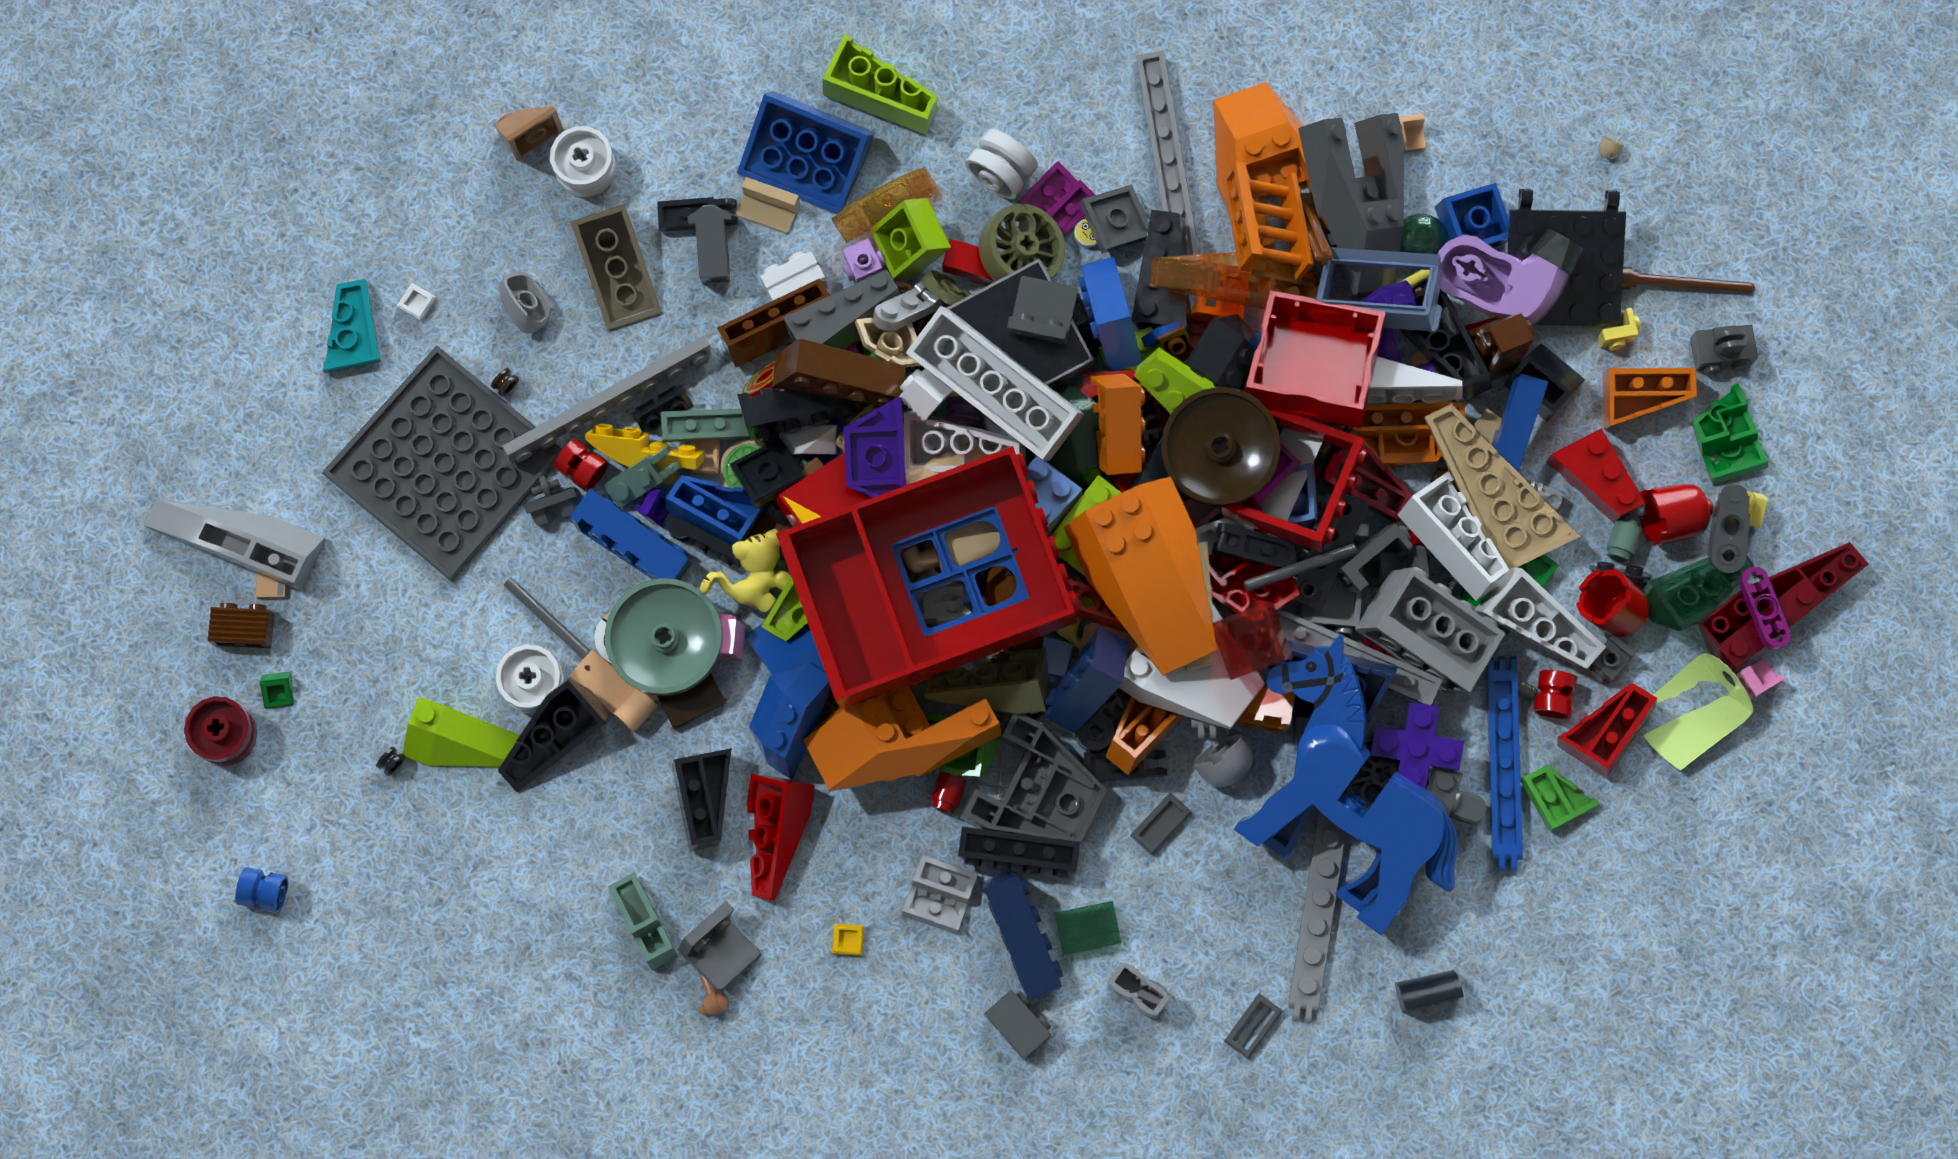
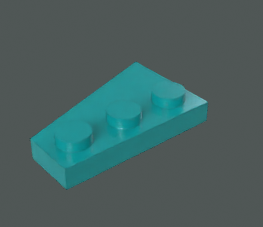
M361 279L337 284L331 316V331L327 341L326 361H324L323 365L324 373L381 362L367 281Z

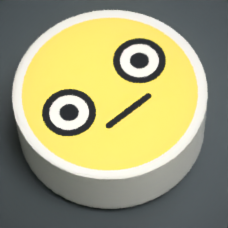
M1083 219L1078 222L1074 230L1076 242L1084 248L1096 247L1097 243L1087 220Z

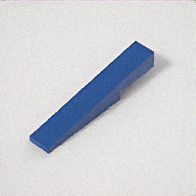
M1521 373L1514 375L1499 430H1495L1491 444L1517 472H1519L1548 385V381Z

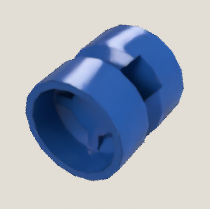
M245 867L237 883L235 902L237 905L251 908L259 904L261 910L279 913L284 905L287 894L288 877L287 875L273 872L265 876L263 870Z

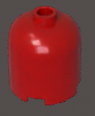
M1684 483L1647 488L1641 491L1640 494L1645 504L1644 515L1639 516L1646 540H1653L1654 546L1695 538L1704 533L1708 528L1710 516L1713 514V504L1709 498L1707 499L1700 487Z
M1596 570L1588 575L1579 586L1581 594L1576 607L1580 615L1608 635L1612 636L1614 634L1620 638L1631 636L1645 624L1649 614V602L1643 591L1619 570Z

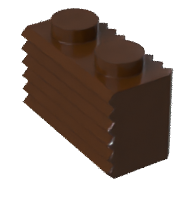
M220 603V607H211L207 638L210 644L224 647L271 649L275 614L267 610L266 605L250 604L249 609L238 608V605L234 603Z

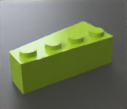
M846 33L844 34L822 79L823 95L926 135L937 113L938 96L909 76H903L896 71V67L888 62L884 63L875 57L871 50L865 46L862 48L853 42L852 37Z
M1161 348L1155 350L1140 363L1134 375L1170 414L1183 400L1192 394L1216 387L1213 385V382L1197 375L1190 370V367Z

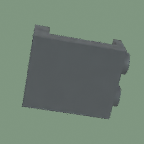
M1396 524L1383 526L1356 548V555L1344 559L1342 565L1338 568L1337 580L1348 593L1361 591L1369 583L1358 569L1389 544L1396 552L1409 551L1413 547L1410 542L1412 539L1411 535L1402 525L1399 527Z

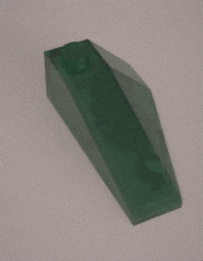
M1726 550L1723 553L1724 560H1732V551ZM1747 556L1745 564L1740 570L1734 573H1724L1711 566L1707 557L1649 581L1642 590L1649 602V619L1652 623L1677 631L1702 622L1739 585L1741 574L1746 569L1755 567Z

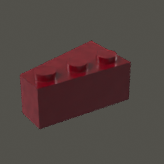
M1343 428L1341 430L1358 436L1353 428ZM1364 443V449L1368 450L1363 467H1357L1354 474L1357 476L1355 487L1352 493L1347 492L1346 494L1370 504L1368 509L1386 519L1400 521L1398 513L1413 495L1393 472L1387 469L1376 457L1375 452ZM1334 445L1316 480L1334 489L1350 450Z

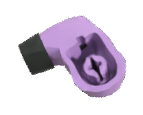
M1547 229L1530 251L1531 255L1521 261L1514 256L1496 251L1476 236L1462 235L1448 241L1438 252L1443 268L1440 289L1484 314L1504 318L1522 313L1525 321L1529 320L1532 325H1535L1549 312L1562 294L1568 278L1573 275L1584 249L1561 234Z

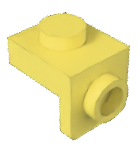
M1632 308L1625 309L1621 316L1624 326L1602 329L1598 336L1600 348L1609 347V350H1617L1625 347L1626 343L1634 342L1638 332L1641 330L1640 320L1637 315L1634 316Z

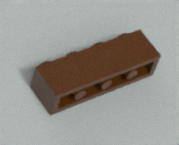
M820 278L717 327L724 349L735 368L791 341L783 317L830 296Z

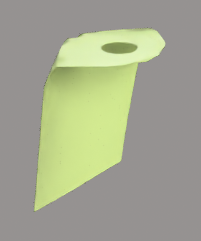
M1703 653L1691 661L1653 694V696L1657 697V702L1677 697L1680 693L1694 688L1699 681L1720 683L1729 692L1728 696L1720 697L1710 704L1673 719L1644 735L1648 743L1664 759L1680 771L1744 723L1754 711L1752 702L1736 674L1720 659L1707 653ZM1723 671L1727 672L1732 677V679L1735 682V686L1731 685L1727 681L1723 674Z

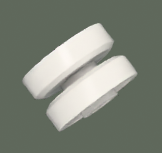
M575 126L565 130L555 139L550 149V162L558 183L566 192L577 197H592L602 193L611 185L616 175V161L608 139L600 131L589 126Z
M989 129L979 141L981 149H975L965 160V166L981 184L1004 198L1014 199L1024 187L1022 179H1029L1038 168V162L1033 154L1020 142L999 130Z
M525 644L513 648L503 656L497 666L496 683L499 692L512 708L524 714L534 715L545 696L565 681L563 670L549 651L537 645ZM530 677H536V679H531L532 683L527 684Z

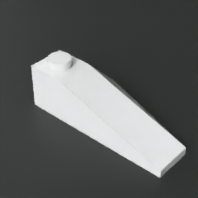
M1377 356L1366 404L1412 403L1415 400H1422L1430 404L1462 399V380Z

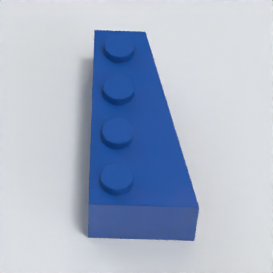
M592 489L588 490L570 516L579 532L652 580L659 578L680 580L691 565L690 559L687 557L689 553L677 544L671 546L664 541L665 537L653 528L648 530L641 525V521L628 512L624 513L617 508L616 504L600 496Z

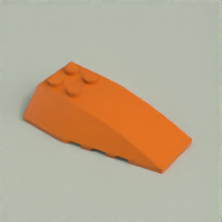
M1172 477L1137 485L1085 510L1064 527L1087 581L1163 676L1218 651L1202 571V561L1197 544L1196 530Z

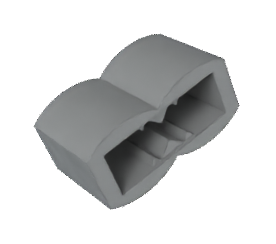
M1120 963L1108 980V986L1117 996L1132 1001L1140 1013L1150 1018L1156 1019L1170 999L1167 992L1160 985L1146 981L1138 969L1127 963Z

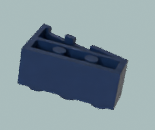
M1099 626L1057 686L1048 692L1045 698V704L1047 705L1045 718L1075 734L1123 683L1129 642Z

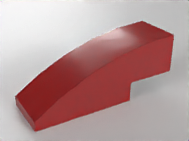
M949 238L951 248L945 252L942 272L969 278L970 282L986 286L995 282L983 267L978 246ZM1003 257L1002 260L1006 263L1008 257ZM1014 263L1010 265L1012 270H1014Z

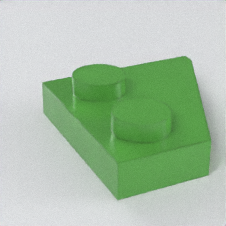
M1549 765L1521 778L1523 787L1549 831L1600 805L1595 798L1590 799L1577 789V785L1570 780L1562 778L1560 773Z

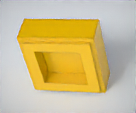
M834 923L832 954L862 956L864 925Z

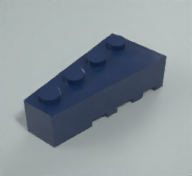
M1278 638L1261 671L1268 674L1273 667L1281 662L1306 659L1315 651V646ZM1345 654L1351 662L1361 686L1368 726L1398 667Z
M1010 870L979 883L982 892L987 896L989 909L1000 928L1001 938L1007 951L1010 953L1011 962L1027 999H1033L1061 987L1059 978L1064 977L1058 961L1052 962L1048 951L1053 948L1047 933H1040L1037 923L1041 922V918L1036 906H1029L1026 895L1030 894L1024 877L1019 879L1017 874Z

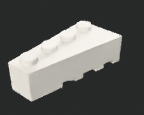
M1511 567L1497 586L1487 594L1475 609V612L1480 615L1492 618L1502 627L1576 667L1587 669L1606 648L1602 642L1522 568Z

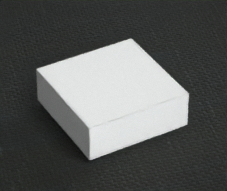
M411 283L397 304V308L422 322L437 298Z

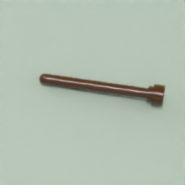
M1623 266L1622 289L1630 290L1631 287H1636L1637 285L1745 294H1751L1755 291V285L1750 282L1638 273V270H1633L1632 267Z

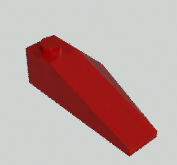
M751 774L747 797V813L754 812L755 829L748 830L749 840H753L756 846V854L750 859L753 896L770 901L776 900L811 815L812 802L814 800V784L786 778Z

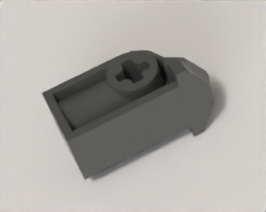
M703 205L688 216V223L695 224L699 278L702 284L730 282L727 230L724 223L725 221H731V213L722 210L716 205Z

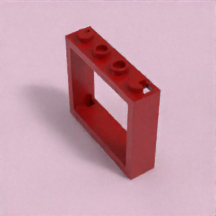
M1269 410L1278 426L1350 450L1318 529L1314 531L1243 506L1241 503L1221 506L1222 517L1322 553L1325 544H1330L1331 539L1335 535L1336 528L1333 527L1336 517L1341 519L1347 504V502L1343 501L1346 493H1352L1357 481V476L1354 475L1358 466L1363 467L1368 450L1364 449V438L1298 415Z

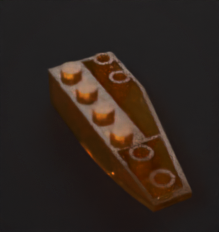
M1236 252L1152 258L1150 287L1266 310L1270 290L1316 300L1320 284L1312 268L1301 281L1295 280L1292 264L1264 259L1257 261L1250 272L1241 271L1238 267Z

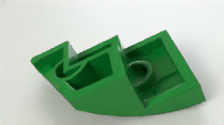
M1735 384L1727 395L1720 401L1716 400L1706 412L1701 413L1692 421L1697 444L1712 485L1768 468V460L1758 440V432L1748 412V404L1739 384ZM1717 454V456L1711 462L1709 456Z

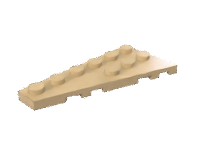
M1452 404L1424 417L1459 491L1463 493L1467 500L1465 504L1472 517L1477 516L1482 524L1480 529L1485 538L1491 539L1509 570L1511 567L1517 568L1581 537L1550 507L1510 463L1476 431L1473 425Z

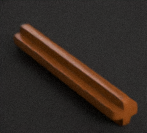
M1303 199L1301 201L1310 246L1316 260L1325 265L1328 260L1333 258V254L1312 204Z

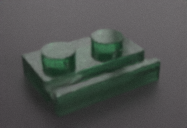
M1113 901L1054 913L1063 956L1122 944Z

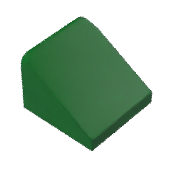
M291 671L262 675L259 682L265 709L294 705Z

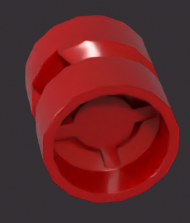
M573 439L559 453L553 467L566 478L573 477V483L585 492H588L603 477L609 463L597 453L589 454L590 449L578 439Z
M1541 670L1537 683V688L1541 692L1535 696L1533 712L1545 717L1570 719L1574 703L1570 696L1575 694L1578 677L1559 670Z

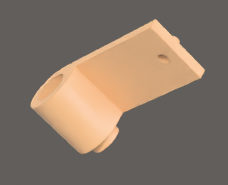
M593 649L569 674L574 681L592 690L606 708L634 733L658 708V705L655 703L658 699L656 695L641 692L630 686Z

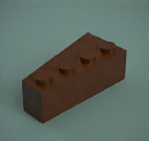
M1522 313L1493 320L1467 331L1491 375V381L1511 374L1518 367L1534 341L1533 337L1535 336L1531 322L1529 320L1525 321Z
M800 338L776 354L772 387L873 403L875 406L881 407L902 394L903 391L899 387L905 380L906 366Z

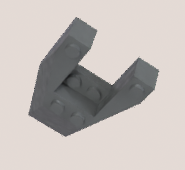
M1398 113L1380 114L1354 123L1366 177H1355L1343 118L1323 119L1298 128L1316 213L1319 218L1324 217L1331 233L1327 235L1330 244L1336 245L1337 248L1400 252L1404 229V139ZM1340 264L1353 295L1374 292L1378 288L1396 282L1397 268Z

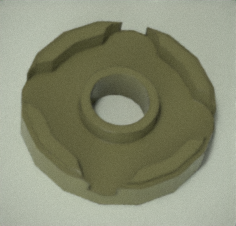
M936 270L927 271L922 278L925 287L949 305H953L971 295L966 288L960 290L956 286L955 280Z

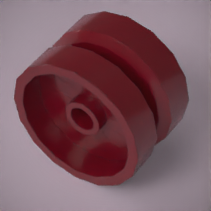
M219 696L203 699L192 707L186 717L184 726L186 742L193 752L204 760L219 766L233 765L246 758L256 744L258 732L254 718L245 708L228 697Z

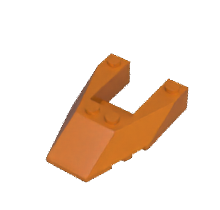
M1265 82L1215 99L1216 182L1228 216L1229 210L1223 178L1235 162L1246 163L1250 179L1282 185L1291 172L1296 173L1298 185L1306 183L1314 203L1298 130L1303 125L1268 83ZM1251 191L1254 202L1260 203L1259 199L1270 196L1269 194ZM1255 214L1259 225L1269 226L1265 215ZM1324 217L1320 218L1325 233H1330ZM1259 236L1260 244L1263 248L1274 249L1275 239Z
M923 679L841 709L838 705L803 742L827 788L831 792L866 786V783L895 781L897 778L912 775L917 777L923 776L1001 736L1000 724L985 698L930 726L910 690L911 687L926 680Z

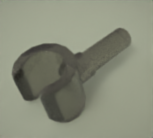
M1523 682L1518 690V696L1525 699L1519 716V724L1525 725L1529 707L1537 695V689L1527 682Z

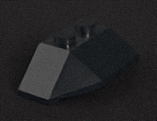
M1238 314L1212 318L1186 360L1185 365L1190 367V370L1197 375L1213 382V385L1216 387H1229L1240 390L1250 373L1254 353L1258 348L1254 332Z

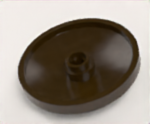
M1229 387L1204 389L1183 400L1168 418L1161 442L1163 462L1174 484L1191 499L1212 506L1238 504L1258 494L1273 477L1279 462L1281 449L1279 431L1269 410L1252 395Z

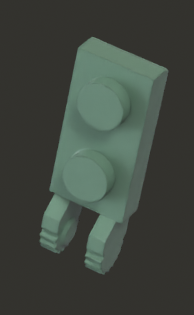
M664 447L652 456L650 454L603 485L619 509L663 482L669 475L681 467L676 461L669 464L665 469H660L656 462L668 456L670 451L667 447Z

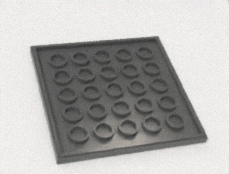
M436 345L323 470L322 474L452 582L532 492L531 488L536 487L540 483L539 476H546L553 468L554 462L562 448L556 443L548 448L540 447L533 451L528 459L522 462L515 461L510 464L502 446L536 427Z

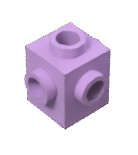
M868 238L842 250L847 263L843 268L849 281L855 280L858 283L882 272V267L886 266L880 250L874 251Z

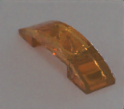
M926 167L904 174L866 194L832 217L831 221L845 242L848 243L868 232L873 225L878 223L903 200L930 198L938 193L940 188Z

